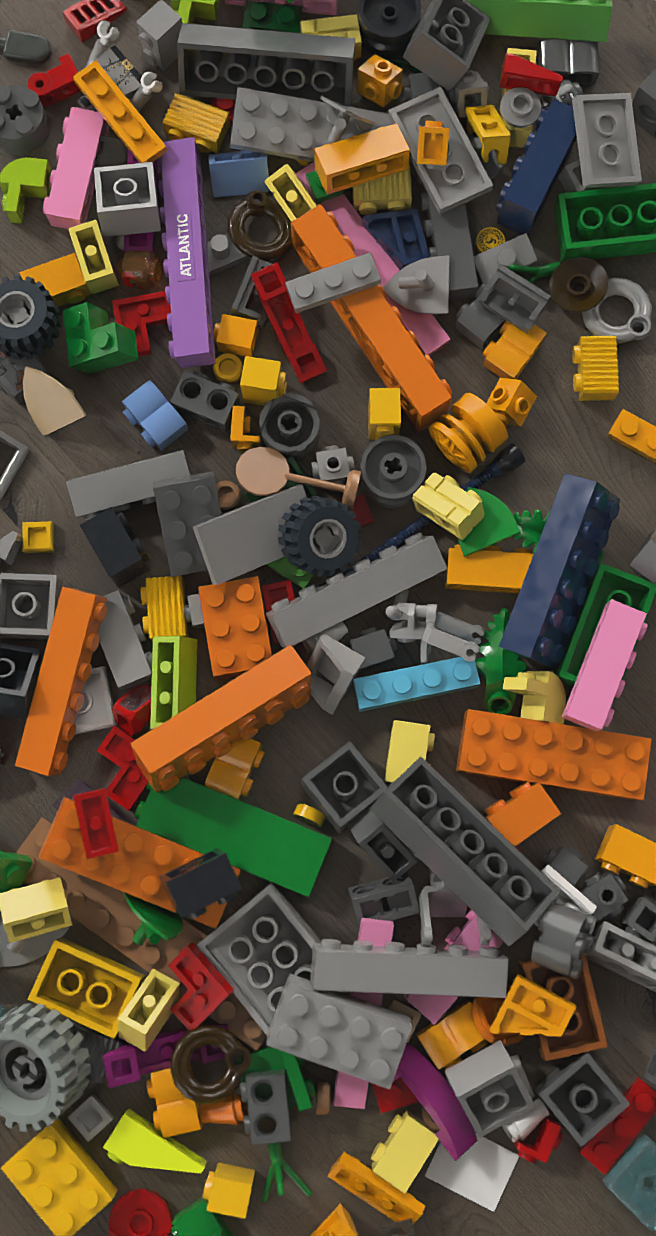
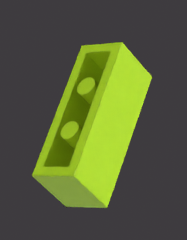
M183 636L153 637L150 729L156 728L196 703L198 639Z

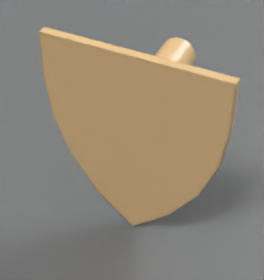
M25 367L23 377L24 399L34 423L43 436L86 416V413L74 398L73 390L65 388L56 379L42 371Z

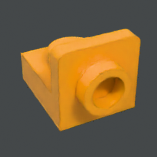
M425 121V126L418 127L416 164L447 165L449 128H443L442 121Z
M233 406L231 425L232 448H236L238 452L245 453L250 449L262 447L260 436L245 435L251 433V416H246L245 406Z

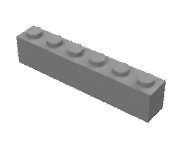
M422 533L415 534L405 539L406 545L398 549L395 546H391L380 551V558L371 562L369 559L362 560L352 566L353 571L345 575L342 572H338L325 579L327 584L318 588L315 585L309 586L298 592L300 597L290 602L288 598H285L271 605L273 610L265 614L280 646L284 648L289 645L293 646L448 569L434 537L422 536Z
M323 939L321 944L313 943L310 982L313 990L506 998L508 958L502 952H499V948L492 946H481L480 951L468 950V947L463 945H449L448 949H436V945L422 946V943H419L417 948H409L399 942H386L385 946H373V943L370 941L357 940L353 942V945H342L339 940Z

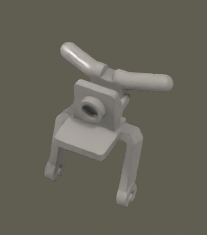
M408 589L396 594L394 605L386 609V615L392 620L404 621L393 624L390 630V638H397L399 642L404 643L421 639V663L428 662L431 655V645L461 656L466 661H475L476 655L469 654L467 650L472 649L475 653L479 652L478 644L481 643V637H474L473 633L477 632L480 636H483L485 632L483 627L472 625L438 612L437 604H428L427 606L407 603ZM418 617L426 618V622L418 621Z
M406 847L414 858L421 860L414 852H412L408 847ZM430 868L428 874L431 886H425L419 897L422 946H431L433 939L430 917H464L467 910V905ZM477 915L480 945H489L491 929Z

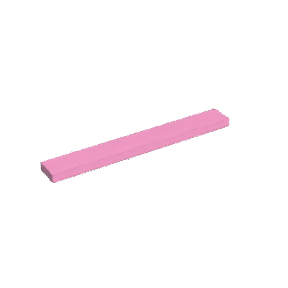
M312 162L295 174L315 202L306 180V174L315 171V162ZM344 194L316 204L317 206L321 204L326 212L331 211L339 225L337 227L342 236L347 235L355 248L353 252L357 257L371 253L381 278L382 287L400 271L363 226L362 218ZM386 293V301L390 307L395 306L399 310L403 318V326L407 332L411 330L416 335L420 344L418 348L424 356L426 354L431 356L450 343L451 339L432 314H420L408 310L396 303Z

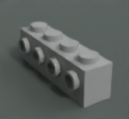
M184 450L70 479L66 481L76 517L83 515L84 519L88 520L100 514L101 510L110 507L115 512L131 508L130 502L142 500L143 505L156 502L153 482L190 476V471Z

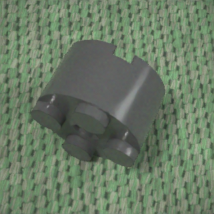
M1 85L0 147L12 155L23 156L32 153L31 150L44 145L49 135V122L38 94L29 88L19 85Z
M294 393L283 394L281 397L270 400L260 415V431L264 446L278 451L286 459L290 456L297 461L305 459L315 449L320 437L319 416L311 401L304 396ZM291 424L295 425V429L285 430V427L289 428Z
M551 903L546 908L538 927L541 933L539 941L534 940L532 962L578 979L583 967L582 956L583 954L589 955L593 947L595 937L591 936L596 923V917L562 904Z

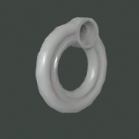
M608 279V290L604 299L593 309L582 312L585 326L594 336H616L617 344L632 340H643L648 336L651 329L652 305L649 296L640 285L628 279ZM613 295L624 296L632 302L634 315L628 320L626 325L619 327L611 326L604 322L599 313L603 300ZM638 326L641 327L643 331L637 333L633 330V328Z

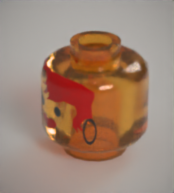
M129 250L125 253L123 259L119 260L117 272L118 276L122 277L124 285L128 288L150 290L155 287L156 283H160L163 266L161 260L151 251Z

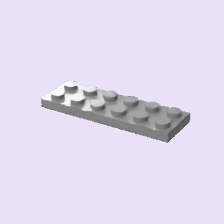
M238 87L230 148L315 162L314 149L332 143L328 138L341 110L325 102ZM344 106L373 120L374 124H369L351 116L341 140L393 124L387 113Z

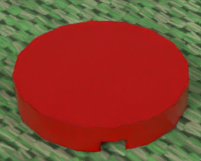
M146 1188L133 1189L123 1194L111 1209L108 1227L109 1236H170L173 1220L167 1201L156 1191Z

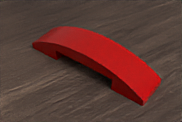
M278 262L252 273L251 278L266 315L299 382H305L326 372L327 369L316 345L312 343L300 314L295 313L286 289V280Z

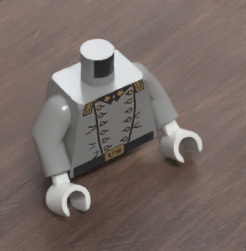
M101 21L97 26V33L101 39H97L86 67L96 60L136 110L140 112L152 97L151 92H160L163 85L157 80L153 82L157 77L155 73L148 71L141 76L115 44L110 46L109 41L116 40L119 36V31L117 28L112 27L109 34H107L110 22ZM85 95L78 100L82 109L96 110Z

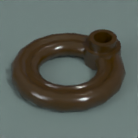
M255 190L250 192L246 199L233 207L228 217L227 231L231 242L241 253L250 258L255 256L260 260L267 261L279 258L289 250L292 244L291 220L279 203L269 199L263 191ZM254 199L260 200L262 203H257ZM264 214L270 217L278 228L276 238L272 242L265 244L251 240L244 229V223L248 217H261Z
M202 1025L192 1029L177 1042L171 1055L170 1072L174 1085L185 1098L198 1104H214L222 1101L239 1087L245 1071L251 1064V1054L246 1048L242 1047L241 1043L230 1031L222 1027ZM204 1045H214L225 1054L224 1061L227 1069L223 1077L212 1084H202L196 1081L189 1069L190 1058L193 1052ZM237 1052L241 1053V1062L233 1064L232 1056Z

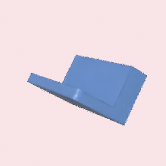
M238 151L209 155L211 183L215 198L247 195L255 190H261L264 193L270 191L264 182L269 177L266 154Z

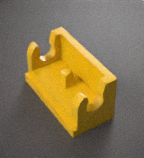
M494 105L466 107V129L469 135H473L475 130L480 139L483 161L487 163L490 151L494 150L497 163L499 165L506 164L511 134Z

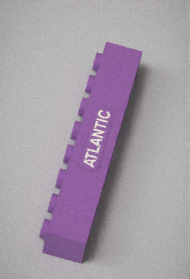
M194 137L165 141L163 143L167 147V152L157 159V164L163 180L158 182L160 196L164 198V206L160 207L162 223L166 224V233H162V243L168 255V259L164 260L165 275L169 277V286L165 287L167 303L171 304V313L167 314V323L169 330L173 333V341H169V352L171 358L176 359L180 368L216 364L201 152Z

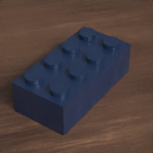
M553 99L549 109L543 107L536 122L537 127L534 133H530L524 146L525 151L522 157H518L511 173L513 175L510 181H506L499 196V203L496 207V211L499 212L497 224L521 235L527 233V236H529L577 139L573 107Z

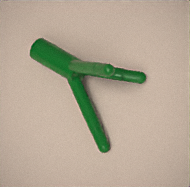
M560 262L535 267L510 265L509 269L511 271L531 273L532 276L527 281L533 284L538 278L552 275L554 270L560 265Z
M280 1142L267 1143L271 1165L261 1197L262 1202H266L274 1176H276L278 1195H284L282 1169L307 1197H311V1190L284 1161Z

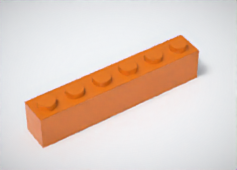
M62 586L15 766L46 776L59 775L66 767L68 762L67 748L69 741L73 739L76 731L75 718L77 711L81 709L84 701V695L82 694L84 684L89 679L92 671L90 664L92 654L99 645L100 637L98 632L100 624L107 615V597Z

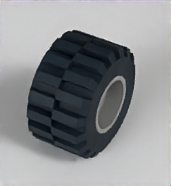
M14 275V280H9L8 277L2 278L3 283L0 284V351L6 356L11 354L14 359L19 360L22 355L26 359H33L34 353H37L39 356L44 354L43 349L46 346L50 349L54 345L52 339H58L60 334L57 329L61 327L60 312L53 298L39 281L35 283L31 277L27 276L25 280H23L21 275Z
M312 496L311 499L305 497L300 499L301 505L296 503L291 505L289 508L292 512L290 514L285 512L282 517L286 520L285 524L279 525L278 530L283 532V537H278L280 545L285 546L281 551L284 556L289 558L288 561L292 565L297 566V568L317 576H323V574L332 576L335 575V571L341 573L346 570L345 564L351 565L355 560L352 557L353 554H359L360 547H357V542L362 541V534L357 532V530L361 529V524L354 520L357 517L354 511L348 510V506L344 503L318 496Z

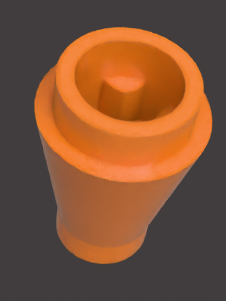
M233 1092L228 1098L217 1103L200 1104L199 1116L202 1124L239 1125L241 1121H244V1116L248 1115L247 1104L242 1103L241 1094L237 1095L236 1092Z

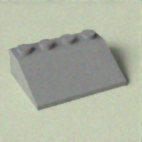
M271 883L196 946L233 987V993L267 1035L289 973L310 981L313 943L321 944V940L277 885Z

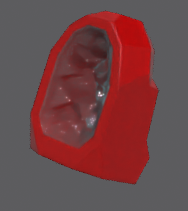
M151 684L134 687L120 697L111 708L115 722L122 731L130 736L142 731L143 727L151 721Z

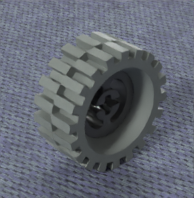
M31 1003L23 1004L19 1008L16 1006L0 1017V1118L2 1116L6 1118L5 1126L10 1128L19 1123L20 1131L27 1132L32 1127L34 1131H37L46 1125L49 1126L83 1094L82 1091L89 1082V1079L85 1077L91 1072V1064L84 1063V1060L90 1055L88 1048L81 1049L79 1043L84 1040L80 1032L74 1035L70 1031L74 1024L69 1019L61 1022L59 1020L61 1013L53 1009L47 1014L46 1005L38 1004L32 1008ZM21 1047H24L27 1050L21 1054ZM46 1072V1074H47L46 1078L40 1077L41 1075H43V1074Z

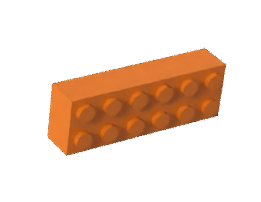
M292 645L287 646L131 742L130 745L138 767L156 793L161 790L168 791L179 783V779L186 774H195L202 770L210 759L215 756L220 758L231 751L232 744L240 739L243 741L250 740L258 733V729L264 725H273L281 720L284 713L291 708L298 709L304 706L309 701V697H311L312 673Z
M467 709L464 712L456 772L521 783L528 781L530 784L539 782L541 786L642 801L645 795L652 739L602 730L595 732L583 727Z
M63 797L39 852V858L175 912L159 876L203 855V853L111 816L119 852L86 859L74 800ZM232 866L238 877L241 869ZM218 901L206 907L207 912L192 920L216 929L227 902L219 905Z

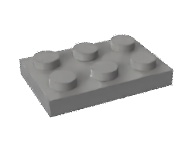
M631 93L576 95L572 99L583 188L637 185L642 182Z

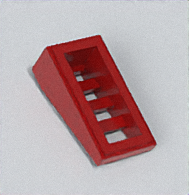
M83 0L62 12L65 23L83 43L97 33V26L101 21L111 23L127 11L120 0H110L115 6L112 9L106 5L105 1L107 0ZM100 6L105 12L101 14L96 8ZM92 12L95 17L90 18L88 14ZM82 18L85 20L83 23L79 21Z
M506 53L499 87L510 90L522 87L533 91L535 94L557 97L563 76L519 56Z

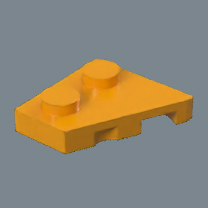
M517 974L489 1031L494 1034L511 1032L520 1033V1035L544 1034L545 1036L561 1037L576 1009V1005Z

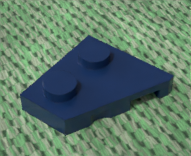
M417 208L363 216V226L400 270L420 259L430 258Z

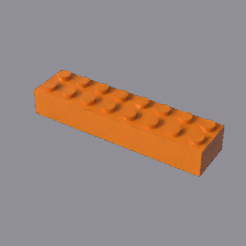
M321 204L291 222L292 247L310 273L357 257L353 252L355 248L347 235L342 236L337 228L339 225L331 211L326 212ZM381 284L330 301L386 387L400 388L401 409L417 433L429 427L434 421H438L442 414L448 413L452 399L451 387L445 379H439L435 373V364L430 356L422 354L418 348L420 344L416 335L411 330L407 332L402 324L403 318L399 310L395 306L390 307L386 301V292Z

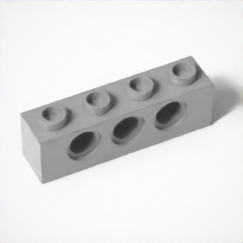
M605 921L596 926L591 936L595 937L593 947L589 955L585 954L586 959L656 992V946Z

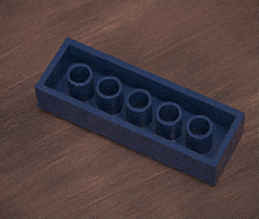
M564 474L499 647L522 658L553 669H557L558 664L565 656V645L569 635L576 627V616L580 606L586 600L587 587L591 577L597 571L598 558L602 548L608 542L609 529L620 509V499L597 481Z

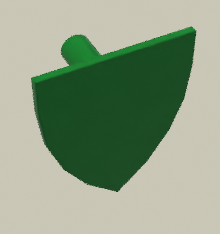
M472 487L467 488L466 492L472 490L481 497L485 515L464 540L458 538L464 557L489 546H495L498 542L521 533L514 516L501 500L484 490Z
M123 892L130 908L142 921L132 938L136 944L143 945L147 938L151 944H157L160 942L161 937L167 941L176 938L181 933L183 922L177 913Z

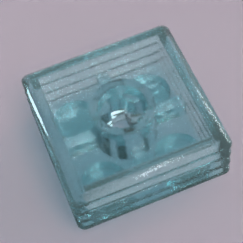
M643 1135L604 1177L603 1183L649 1230L655 1231L656 1144L647 1135ZM645 1177H652L653 1187L644 1186L643 1179Z

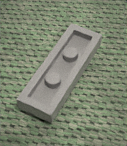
M367 253L287 281L285 285L295 313H299L381 284V278L371 253Z

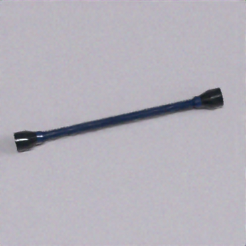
M511 443L498 453L494 461L487 466L483 473L481 472L480 475L478 474L477 477L468 481V484L463 485L461 489L464 491L468 487L479 489L488 480L490 481L491 478L514 471L525 463L524 455L515 444ZM424 515L420 516L419 519L417 518L416 521L414 520L413 523L407 525V528L404 527V530L402 529L401 532L389 538L385 543L374 549L373 552L371 551L370 554L364 556V559L361 558V561L369 559L371 562L380 558V551L391 546L397 548V546L405 542V539L415 535L421 528L423 529L424 526L426 527L427 524L433 521ZM349 567L346 569L345 572H342L343 575L353 571V568ZM327 582L315 586L316 588H318L320 586L327 584Z

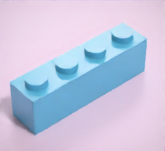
M462 657L353 679L359 712L469 690L480 685L475 661L469 662Z

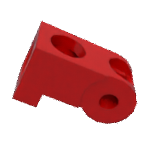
M69 53L59 57L61 65L46 71V73H34L28 79L27 87L38 94L43 107L53 105L81 92L73 79L78 70Z

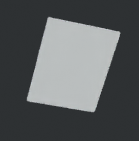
M475 1133L478 1141L455 1161L440 1142L425 1177L491 1211H495L519 1155L483 1136L479 1138L478 1134Z

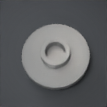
M522 87L513 88L503 96L500 103V113L509 125L525 128L537 121L541 113V102L533 91Z

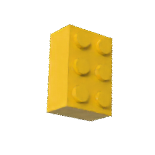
M60 937L54 940L28 1000L36 1004L46 1005L47 1009H55L61 1015L115 1039L119 1035L118 1018L142 985L146 975Z
M59 1118L49 1126L44 1127L1 1167L2 1171L55 1236H73L104 1208L118 1191Z

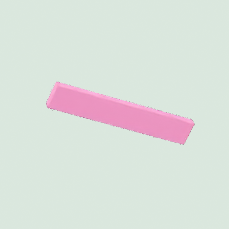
M361 918L358 940L370 941L373 943V946H385L386 942L392 941L394 923L386 920ZM349 992V995L381 1006L383 993ZM337 1071L332 1100L333 1106L365 1109L369 1082Z

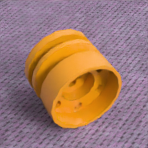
M465 393L452 405L451 411L453 416L442 414L439 421H434L428 430L433 441L448 460L462 471L472 473L477 468V463L485 461L484 450L492 453L495 452L509 436L503 422L483 400L472 393Z

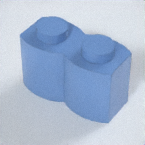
M151 380L147 381L122 401L126 409L122 413L132 426L138 423L144 430L141 436L151 448L156 445L162 451L189 430L183 418Z

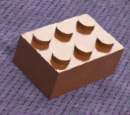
M583 954L581 959L583 960V967L578 979L533 963L532 958L518 961L521 976L576 1005V1009L561 1037L535 1034L539 1054L545 1061L608 1047L585 954Z

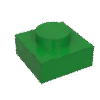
M316 170L306 174V180L316 204L343 195V190L327 195Z

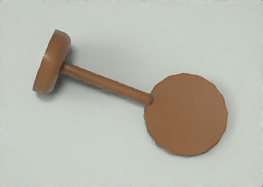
M256 447L246 451L240 456L236 464V478L239 485L246 492L253 495L269 496L276 494L285 487L289 480L344 493L342 503L348 506V510L353 511L361 471H350L346 486L289 473V465L286 458L278 451L269 447Z

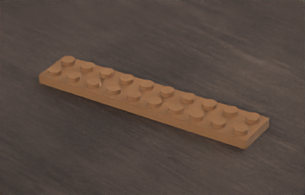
M41 817L15 853L28 855L33 861L24 882L28 885H33L44 880L61 877L70 916L150 973L154 969L179 982L180 996H183L189 989L168 965L187 945L192 942L197 945L208 935L183 918L182 931L176 938L166 941L161 937L160 942L157 944H151L147 938L143 945L136 944L132 938L142 921L130 908L123 891L39 858V852L52 825L51 821ZM233 992L209 1016L219 1024H227L232 1034L256 1051L267 1036Z

